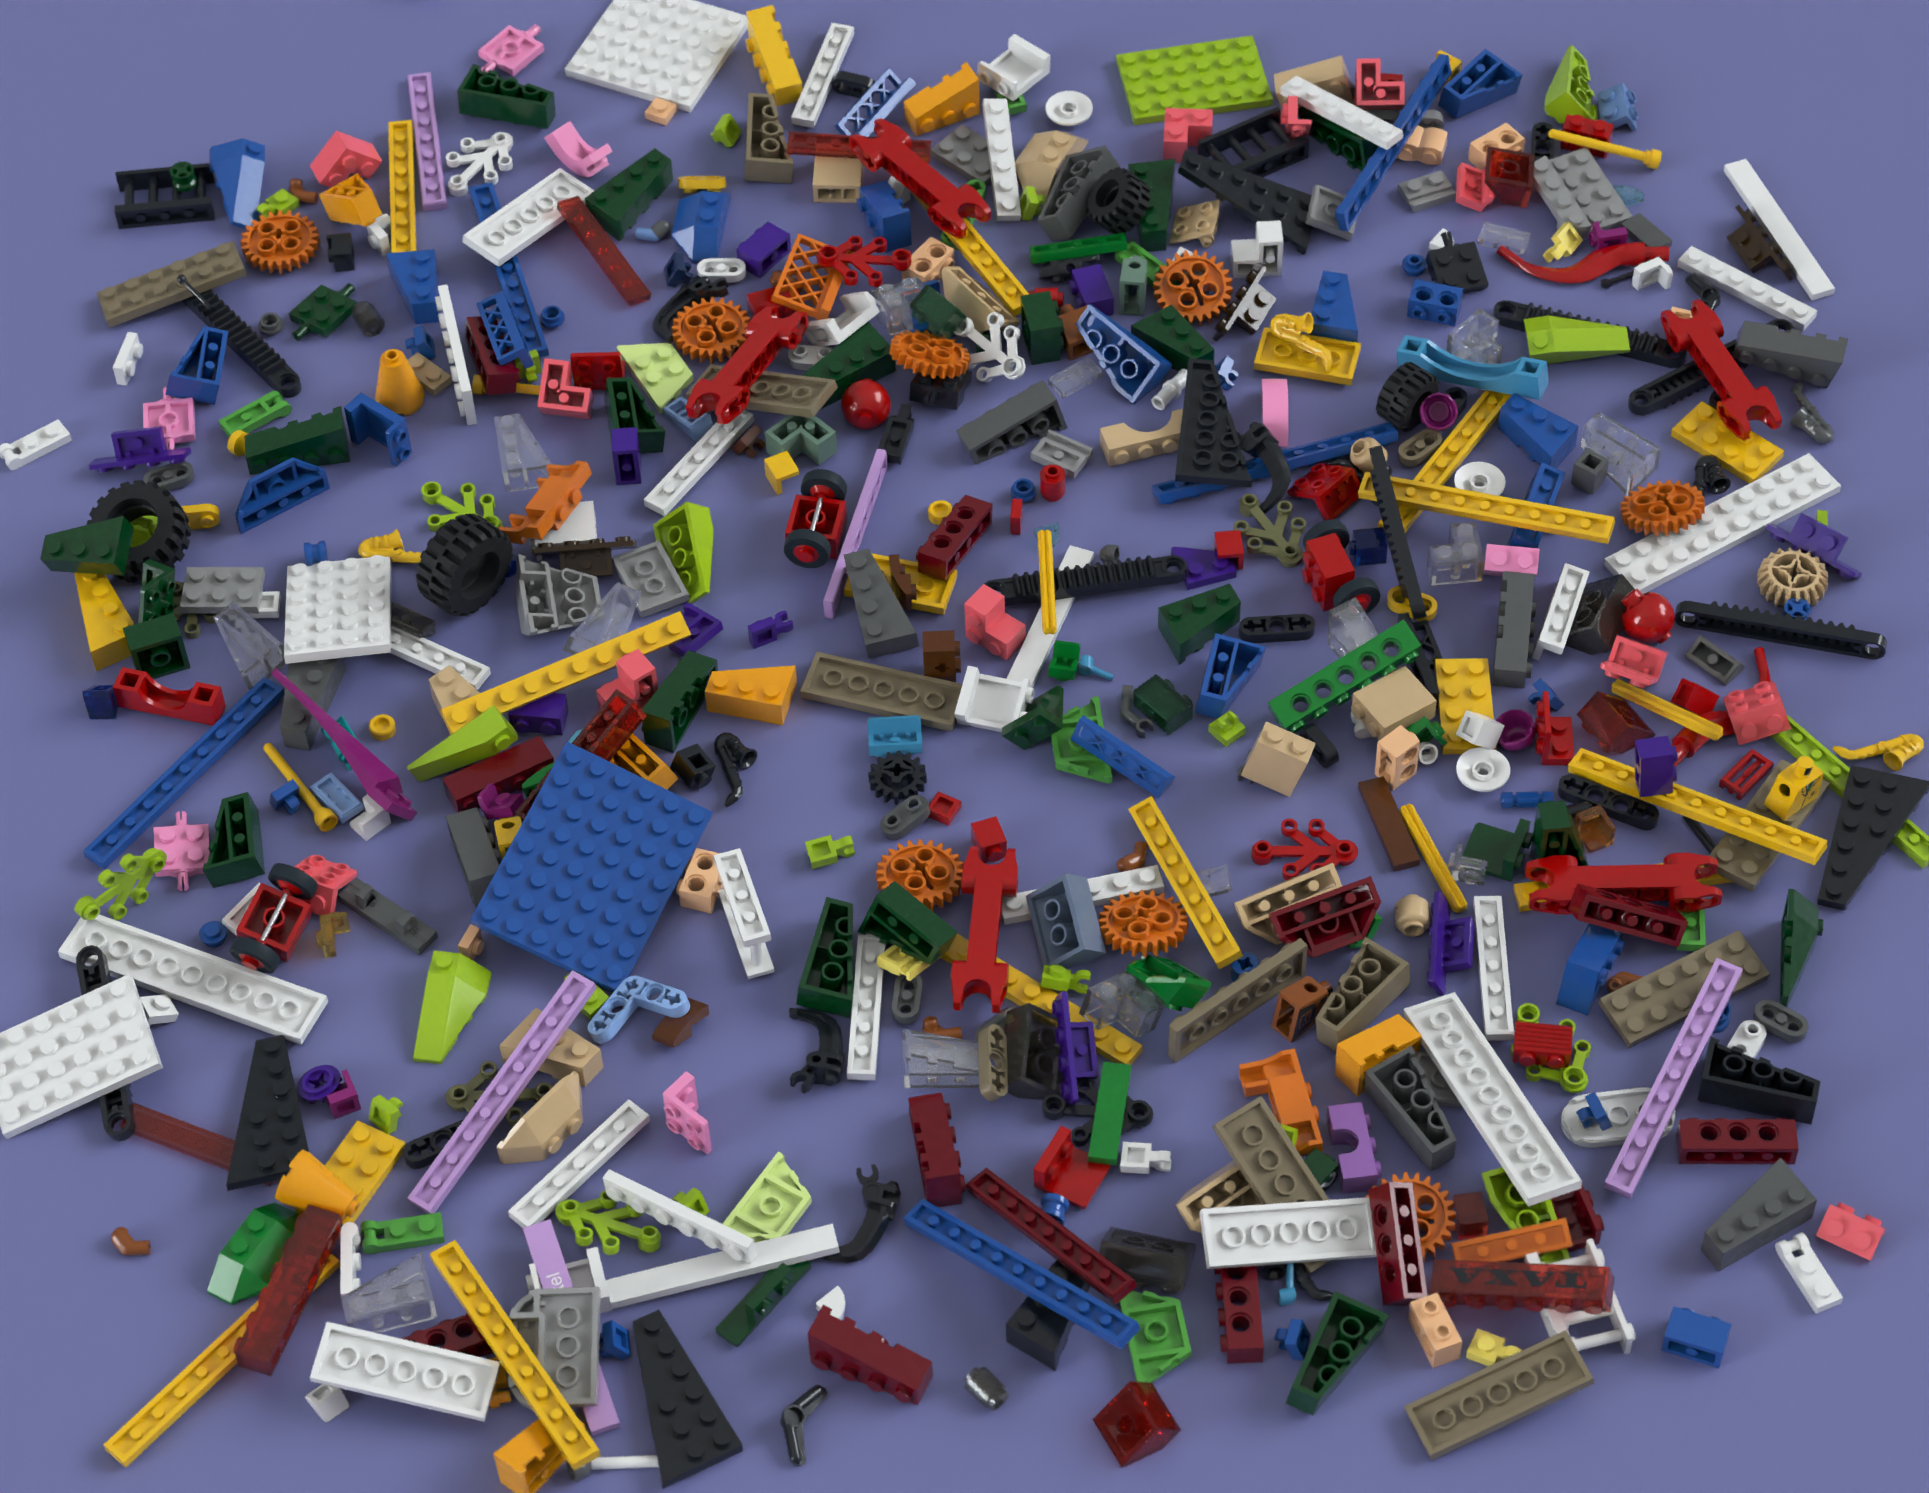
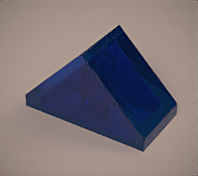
M94 685L83 691V699L90 719H116L118 704L112 688L113 685Z

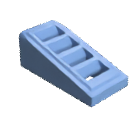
M681 396L662 409L663 413L685 434L697 442L712 428L711 416L705 413L699 418L688 417L686 411L688 400Z

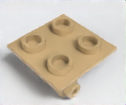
M1215 200L1177 209L1169 244L1199 238L1203 247L1208 248L1213 245L1215 241L1214 235L1217 233L1218 219L1221 215L1219 211L1221 201Z

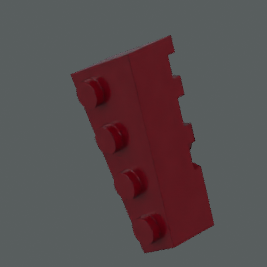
M942 1092L909 1097V1115L925 1199L937 1207L962 1204L961 1192H966L964 1175H960L959 1170L961 1168L959 1150L955 1151L954 1148L956 1143L954 1126L950 1127L948 1120L952 1119L950 1104L944 1103Z
M822 1305L807 1333L810 1362L820 1370H831L840 1374L848 1381L856 1380L866 1384L873 1391H884L894 1395L901 1402H911L918 1405L933 1377L932 1361L900 1344H895L894 1347L890 1346L888 1341L879 1333L872 1331V1333L867 1334L855 1326L856 1321L845 1317L842 1321L830 1315L833 1309Z

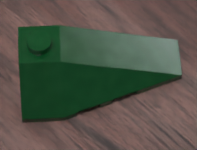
M1788 889L1781 919L1780 1004L1786 1007L1790 1003L1814 949L1817 936H1822L1823 919H1818L1819 908L1795 889Z

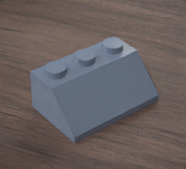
M1065 873L1026 895L1043 967L1044 965H1060L1064 968L1084 965L1106 953L1086 877Z

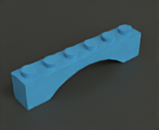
M1405 335L1396 351L1398 367L1406 362H1413L1442 382L1510 395L1515 393L1521 397L1537 400L1541 399L1549 384L1547 361L1521 357L1515 361L1503 364L1476 363L1448 353L1429 339Z

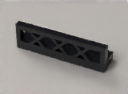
M1408 612L1398 614L1397 623L1404 619L1421 644L1419 657L1410 663L1414 676L1437 700L1436 709H1438L1440 692L1431 669L1434 670L1435 659L1443 658L1428 620L1412 623ZM1424 630L1425 637L1423 640L1418 638L1416 631ZM1423 649L1433 653L1430 660L1426 658Z

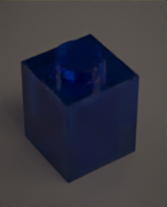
M1384 527L1353 530L1352 540L1348 543L1349 556H1354L1355 566L1386 563L1388 546Z

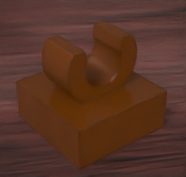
M755 424L731 449L737 455L745 449L747 456L753 459L758 454L753 449V446H756L760 451L766 446L762 439L756 438L762 430Z

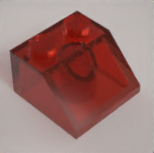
M1487 146L1484 183L1502 204L1526 208L1533 189L1534 154Z
M1597 691L1577 713V716L1583 721L1582 727L1588 733L1595 735L1599 739L1598 745L1608 753L1612 751L1623 754L1635 748V740L1653 738L1656 735L1625 699Z
M1130 1381L1093 1418L1094 1423L1121 1467L1131 1465L1162 1450L1181 1431L1153 1383Z

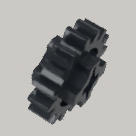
M897 751L896 756H892L890 752H887L886 759L878 757L877 764H871V772H868L870 790L875 791L876 798L884 796V803L893 799L895 805H898L899 800H906L910 796L918 795V791L924 792V784L927 783L925 765H920V758L917 757L912 760L911 753L901 756V751Z

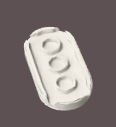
M1640 1087L1596 1093L1613 1126L1604 1131L1601 1130L1597 1122L1589 1128H1584L1576 1112L1581 1108L1589 1107L1585 1096L1589 1094L1576 1096L1569 1101V1104L1562 1111V1130L1570 1141L1582 1147L1598 1148L1622 1145L1651 1088ZM1675 1110L1661 1138L1671 1131L1675 1121Z

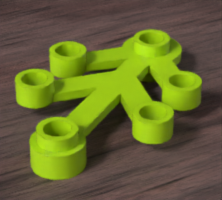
M430 481L422 486L421 493L425 502L430 505L439 504L455 513L447 515L433 514L429 516L427 523L431 531L436 532L440 527L443 528L447 521L455 519L456 516L476 514L474 503L476 489L474 484L465 483L460 487L464 506L443 495L441 485L437 482ZM491 494L482 495L479 499L481 509L484 510L482 518L497 528L503 527L502 521L494 515L493 509L496 506L494 496Z
M150 848L142 856H133L131 853L124 855L120 860V866L126 872H112L109 869L102 871L97 880L104 888L109 889L95 899L89 895L80 898L74 907L75 912L84 920H93L99 915L100 907L118 895L114 903L109 907L108 914L115 920L122 919L127 913V908L124 904L129 894L130 898L138 905L148 899L149 892L145 889L153 874L164 868L167 859L166 853L161 849ZM140 879L137 886L133 889L136 881Z
M1522 1004L1518 1008L1516 1019L1522 1022L1539 1023L1540 1010L1534 1004ZM1570 1019L1561 1020L1559 1025L1573 1026V1037L1576 1028L1575 1023ZM1586 1040L1575 1042L1573 1049L1575 1057L1572 1066L1569 1065L1567 1068L1563 1067L1553 1070L1534 1064L1533 1066H1526L1525 1077L1531 1082H1537L1541 1078L1559 1082L1561 1087L1569 1093L1584 1091L1588 1085V1076L1583 1070L1585 1059L1590 1055V1043ZM1513 1044L1510 1049L1511 1058L1513 1056ZM1578 1048H1585L1586 1051H1580ZM1536 1070L1538 1074H1532L1530 1071Z
M606 1190L602 1191L600 1198L582 1203L569 1199L561 1201L556 1206V1217L561 1224L571 1226L575 1234V1242L580 1246H588L593 1242L592 1229L584 1227L582 1221L592 1224L602 1243V1251L607 1255L617 1254L620 1244L619 1239L616 1236H612L609 1230L637 1239L638 1248L644 1252L657 1251L661 1246V1234L656 1227L645 1226L641 1229L617 1221L629 1217L637 1218L642 1216L643 1213L635 1211L628 1204H626V1207L599 1214L591 1212L601 1208L612 1209L616 1207L617 1202L606 1194Z

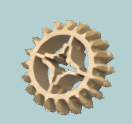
M1789 547L1784 552L1779 548L1776 554L1770 552L1769 556L1761 562L1757 573V587L1760 588V595L1766 596V602L1774 601L1775 607L1779 605L1785 606V603L1791 598H1796L1797 601L1801 598L1811 606H1815L1824 597L1825 591L1828 588L1829 576L1828 571H1825V564L1820 563L1819 557L1812 558L1810 551L1805 554L1801 552L1800 548L1797 551H1792Z

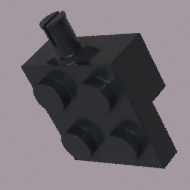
M1443 232L1441 237L1444 247L1428 251L1425 258L1432 281L1435 280L1438 284L1463 288V293L1487 289L1489 283L1475 241L1454 244L1451 232Z
M966 371L965 374L961 373L960 377L954 375V378L945 376V379L936 376L934 379L928 374L924 377L922 373L917 372L910 383L909 400L957 410L964 400V391L971 382L972 372Z

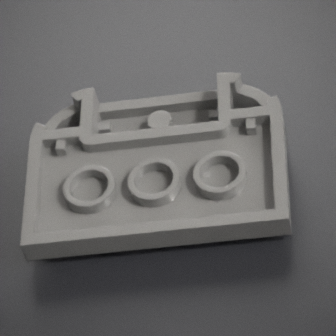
M1587 147L1550 160L1543 156L1535 161L1531 176V189L1533 192L1538 191L1558 221L1557 229L1562 224L1570 222L1580 237L1586 239L1588 238V233L1592 231L1593 222L1598 221L1601 230H1609L1620 227L1621 223L1633 217Z
M574 1287L530 1290L529 1294L521 1298L514 1308L512 1307L510 1320L570 1407L598 1406L600 1288ZM508 1377L509 1387L522 1406L533 1410L511 1377Z

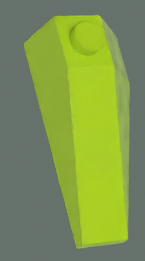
M1573 45L1567 48L1545 96L1544 109L1546 113L1564 124L1567 114L1581 115L1583 118L1597 120L1598 116L1597 106L1592 105L1591 102L1594 92L1587 83L1591 80L1587 60Z
M1549 315L1524 319L1529 358L1547 361V364L1630 352L1627 327Z
M685 502L654 523L653 529L656 541L659 540L689 594L688 602L693 604L710 593L714 529L708 507Z
M493 705L406 767L421 782L496 755L518 740V734Z
M433 952L427 975L413 1055L415 1062L442 1064L457 1042L458 1035L465 1024H469L473 1018L472 1014L479 1004L482 1005L486 999L492 977L491 971L461 953Z
M1502 1167L1481 1173L1491 1204L1510 1230L1557 1220L1551 1199L1527 1206ZM1567 1248L1538 1255L1540 1262H1545L1546 1264L1570 1258Z

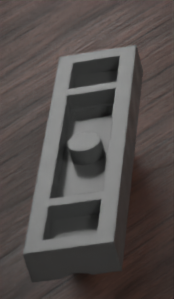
M357 877L338 894L339 902L418 955H421L438 938L437 931Z

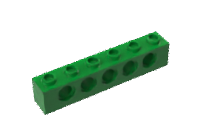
M1403 619L1268 702V709L1281 728L1297 733L1306 726L1305 723L1312 718L1317 720L1325 716L1329 712L1328 709L1335 704L1341 706L1351 699L1350 695L1373 683L1379 677H1384L1396 671V667L1405 662L1407 665L1415 661L1421 652V644ZM1388 647H1394L1398 650V654L1390 657L1384 653V650ZM1365 661H1372L1376 667L1373 670H1365L1361 665ZM1348 674L1352 676L1353 681L1350 684H1343L1339 681L1340 676ZM1321 688H1326L1331 694L1326 698H1320L1316 692ZM1298 702H1304L1308 705L1307 710L1303 712H1298L1293 707Z

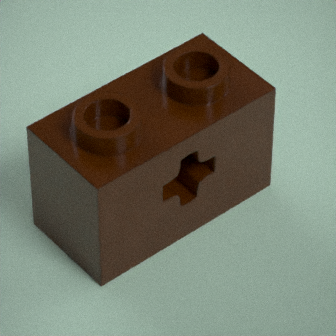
M954 630L922 631L924 676L956 682V673H961L960 641H955Z

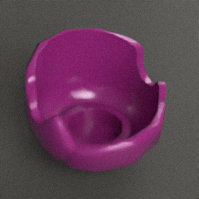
M1439 392L1427 396L1421 403L1419 410L1421 422L1428 429L1434 431H1444L1450 428L1458 416L1456 402L1449 395Z
M1522 709L1508 710L1495 720L1505 725L1498 743L1506 750H1522L1531 745L1536 736V728L1532 716Z

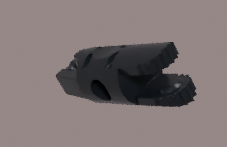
M1099 254L1050 261V267L1039 268L1040 280L1052 278L1053 283L1072 280V273L1067 272V266L1072 267V269L1082 268L1084 263L1099 261Z

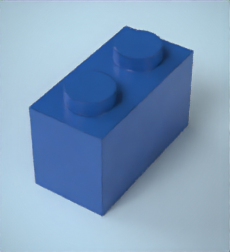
M1673 1306L1661 1351L1719 1368L1732 1324L1718 1317H1707L1697 1314L1688 1308Z

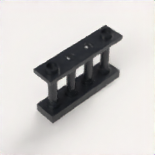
M1278 106L1199 140L1197 154L1207 158L1211 156L1215 161L1260 177H1265L1308 158L1309 140L1305 135L1292 139L1280 126L1281 109ZM1272 130L1283 144L1272 148L1261 134ZM1252 139L1263 153L1252 157L1240 143ZM1232 148L1242 159V162L1231 165L1220 152Z
M209 163L193 165L194 175L197 180L196 198L182 199V192L174 188L173 179L170 175L171 167L116 172L120 192H125L124 205H115V216L119 229L215 220L211 197H206V184L215 183L214 174L211 173ZM172 187V200L158 201V189ZM148 190V202L134 204V191Z

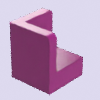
M347 1069L341 1071L344 1083L340 1084L341 1089L334 1091V1093L326 1097L334 1119L361 1110L357 1092Z

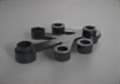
M1089 1079L1077 1081L1078 1096L1080 1098H1088L1095 1106L1065 1104L1064 1099L1056 1094L1048 1095L1042 1102L1043 1114L1050 1120H1058L1062 1116L1092 1117L1083 1126L1072 1130V1143L1079 1147L1086 1145L1089 1136L1092 1134L1098 1091L1093 1087ZM1083 1086H1086V1087H1088L1089 1089L1084 1091V1090H1081L1080 1088L1083 1087ZM1127 1095L1121 1135L1132 1127L1143 1128L1152 1122L1153 1110L1147 1102L1143 1100L1133 1101ZM1053 1108L1058 1109L1057 1111H1050ZM1136 1114H1141V1115H1143V1116H1142V1117H1136L1135 1115H1136ZM1081 1134V1135H1084L1085 1137L1082 1138V1139H1079V1138H1076L1075 1136Z

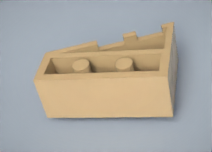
M1342 55L1274 74L1275 92L1281 108L1283 103H1287L1288 98L1281 95L1280 87L1295 76L1354 105L1355 89Z
M450 665L428 679L432 699L443 722L444 719L440 713L441 709L479 694Z

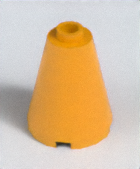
M398 349L387 350L380 357L375 401L397 414H403V416L411 415L418 411L424 403V388L404 353Z
M301 1150L288 1167L291 1170L287 1176H282L276 1190L275 1199L282 1204L340 1220H345L347 1217L352 1218L360 1205L356 1201L358 1195L310 1152Z

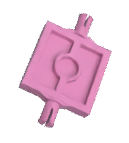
M534 24L527 31H522L508 25L478 50L479 58L488 62L481 70L488 73L489 70L501 69L514 77L544 52V44L534 39L541 32V28Z
M164 387L163 399L156 402L143 403V428L162 426L167 450L175 449V443L196 441L195 407L193 397L184 399L173 398V396L165 395L167 387Z
M180 811L175 814L176 825L154 827V848L163 850L167 855L164 868L155 873V876L175 877L178 880L177 889L183 891L184 882V890L187 891L189 889L188 877L204 874L202 869L204 863H207L210 854L208 849L210 844L209 825H187V813L182 811L181 820Z

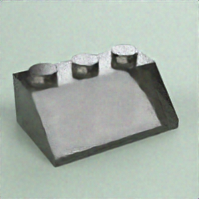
M1623 574L1585 584L1565 646L1589 655L1602 652L1607 653L1612 650L1616 636L1624 629L1622 613H1626L1627 609L1621 600L1635 589Z
M1031 1003L1006 1012L1004 1032L1007 1038V1093L1018 1098L1044 1100L1045 1097L1052 1094L1061 1096L1063 1073L1058 1069V1056L1061 1055L1060 1044H1056L1055 1029L1058 1027L1057 1017Z
M1110 1227L1101 1241L1100 1254L1133 1278L1137 1287L1147 1288L1149 1285L1161 1287L1160 1290L1165 1293L1176 1294L1178 1291L1182 1292L1187 1284L1196 1244Z

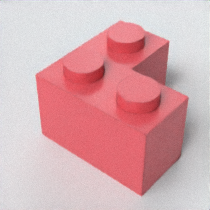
M1381 58L1357 59L1356 107L1362 110L1404 109L1405 81L1381 82Z
M1165 108L1163 160L1175 159V162L1180 163L1188 146H1198L1199 140L1212 135V109Z
M335 131L310 164V167L319 184L331 188L346 180L350 173H358L359 176L370 179L382 163V160L373 144Z
M544 358L537 407L541 414L591 419L594 394L590 388L571 386L572 366L569 361Z
M983 584L964 603L966 637L971 642L988 649L993 655L1008 660L1023 645L1026 638V624L1005 613L1004 595Z
M639 649L625 654L617 660L618 678L610 683H605L596 690L600 709L604 711L610 704L608 718L614 724L618 720L623 723L640 713L658 690L656 668Z

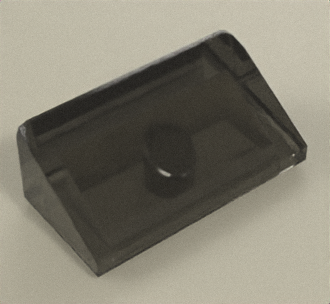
M391 602V626L419 638L433 636L436 633L435 620Z

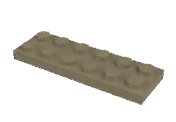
M234 241L220 244L218 247L199 252L189 258L175 261L168 266L152 270L147 274L128 279L123 283L97 292L109 328L194 296L183 284L177 282V277L181 274L186 276V281L199 294L247 276Z
M710 365L687 391V400L693 387L699 380L703 378L713 380L724 366ZM764 371L749 388L750 400L745 409L813 418L835 392L837 384L833 379Z
M816 652L800 690V695L804 699L884 717L920 715L921 725L952 732L956 723L954 713L963 684Z
M1781 759L1744 809L1800 829L1828 791L1830 783L1822 780L1818 798L1783 821L1764 805L1778 774L1791 765V763ZM1726 832L1709 856L1717 859L1718 867L1716 874L1753 892L1781 853Z
M1737 930L1601 997L1598 1004L1626 1046L1630 1048L1686 1020L1716 958L1743 968L1742 975L1731 997L1767 980L1770 973L1740 930Z
M1301 938L1292 944H1286L1280 952L1271 958L1263 959L1256 968L1250 972L1242 973L1229 986L1221 987L1212 997L1206 1001L1198 1002L1185 1015H1179L1174 1018L1169 1025L1168 1056L1174 1063H1177L1279 995L1281 990L1304 978L1308 945Z
M1262 1096L1212 1126L1262 1205L1329 1200ZM1329 1261L1301 1262V1264L1304 1266L1305 1271L1310 1274Z
M1567 1330L1405 1405L1404 1408L1432 1461L1595 1383Z

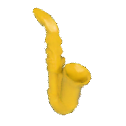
M1310 312L1300 316L1283 313L1272 318L1270 328L1275 336L1322 357L1326 372H1330L1332 366L1331 352L1324 348L1321 343H1317L1314 340H1310L1309 337L1302 335V332L1309 334L1313 330L1314 320Z
M395 529L388 535L384 534V536L365 539L358 547L359 555L362 558L381 555L383 557H390V560L394 563L418 564L421 561L420 552L404 551L398 529Z
M1909 733L1899 735V737L1887 741H1879V743L1856 750H1848L1840 746H1834L1832 750L1840 757L1848 760L1866 759V757L1878 756L1884 753L1883 761L1886 766L1893 771H1900L1905 761L1918 755L1923 750L1924 741L1919 735Z

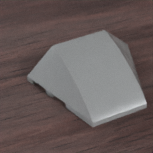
M518 554L515 597L521 633L532 636L545 632L573 629L603 619L604 615L596 576L569 568L559 570L549 567L548 562L541 561V564L525 560L526 556Z

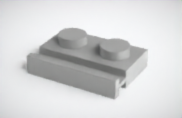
M1442 170L1398 183V192L1406 204L1411 207L1412 213L1456 200V191H1453L1451 183Z
M1050 429L1047 436L1043 437L1031 452V460L1044 466L1058 465L1064 469L1066 476L1073 479L1085 466L1087 459L1093 456V448Z

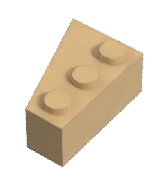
M535 1008L499 1045L503 1064H505L542 1013L541 1010ZM568 1028L537 1071L552 1074V1078L559 1080L576 1071L579 1074L580 1085L586 1087L604 1068L601 1049Z

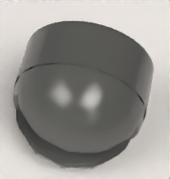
M1112 544L1104 546L1099 553L1100 560L1104 564L1106 561H1110L1112 564L1115 563L1120 557L1119 546Z
M566 1460V1467L573 1482L586 1478L591 1472L590 1463L574 1471Z

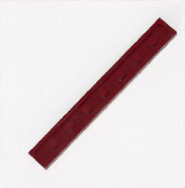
M985 1168L965 1185L967 1192L1114 1305L1137 1287L1133 1278L988 1168Z

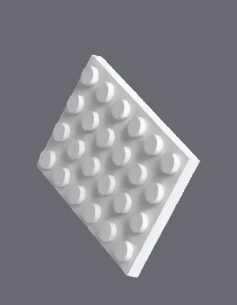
M375 555L368 558L321 561L312 566H306L303 563L287 566L284 637L285 664L391 653L390 557Z
M130 974L0 1033V1127L7 1139L163 1068L134 979Z

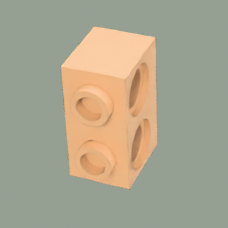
M1505 123L1472 141L1469 147L1468 160L1482 171L1488 163L1494 164V172L1499 171L1504 166L1517 161L1523 156L1525 138L1508 123Z
M930 237L911 255L912 263L906 271H902V282L912 287L934 279L940 281L942 278V268L955 266L954 248Z
M1400 725L1377 742L1375 775L1377 777L1384 776L1388 787L1392 790H1395L1417 773L1420 741L1413 732L1406 730Z
M696 848L693 857L689 859L685 867L686 874L684 879H679L676 894L679 895L681 907L712 914L719 897L718 890H722L723 887L714 862V855L720 853Z
M1438 1293L1410 1302L1408 1321L1432 1368L1460 1359L1462 1339Z

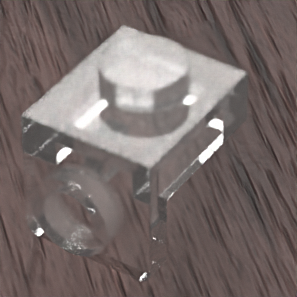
M1458 843L1456 853H1450L1448 868L1453 869L1452 876L1454 880L1471 885L1484 886L1488 861L1462 856L1463 844Z

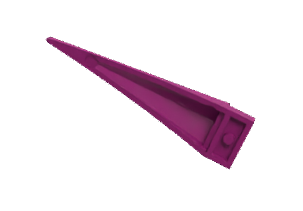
M275 668L271 674L305 706L328 733L359 778L368 796L386 812L411 821L418 812L410 806L412 801L402 794L403 791L399 777Z

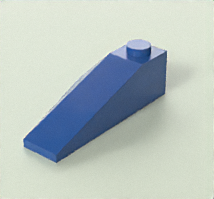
M244 138L212 146L209 150V167L211 173L216 175V186L218 190L222 191L224 197L223 205L231 225L246 229V226L253 227L252 220H257L258 211L256 208L259 206L264 172L265 145Z
M1091 304L1087 306L1075 324L1089 348L1093 349L1098 357L1102 369L1106 370L1111 378L1114 388L1133 404L1156 388L1173 366L1156 350Z

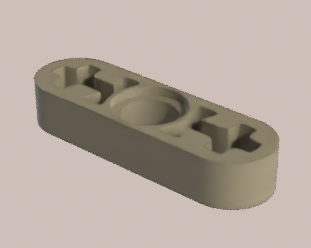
M991 1024L981 1030L978 1035L979 1089L986 1100L994 1102L1005 1096L1008 1092L1007 1038L1000 1026ZM989 1057L995 1062L996 1068L992 1065Z

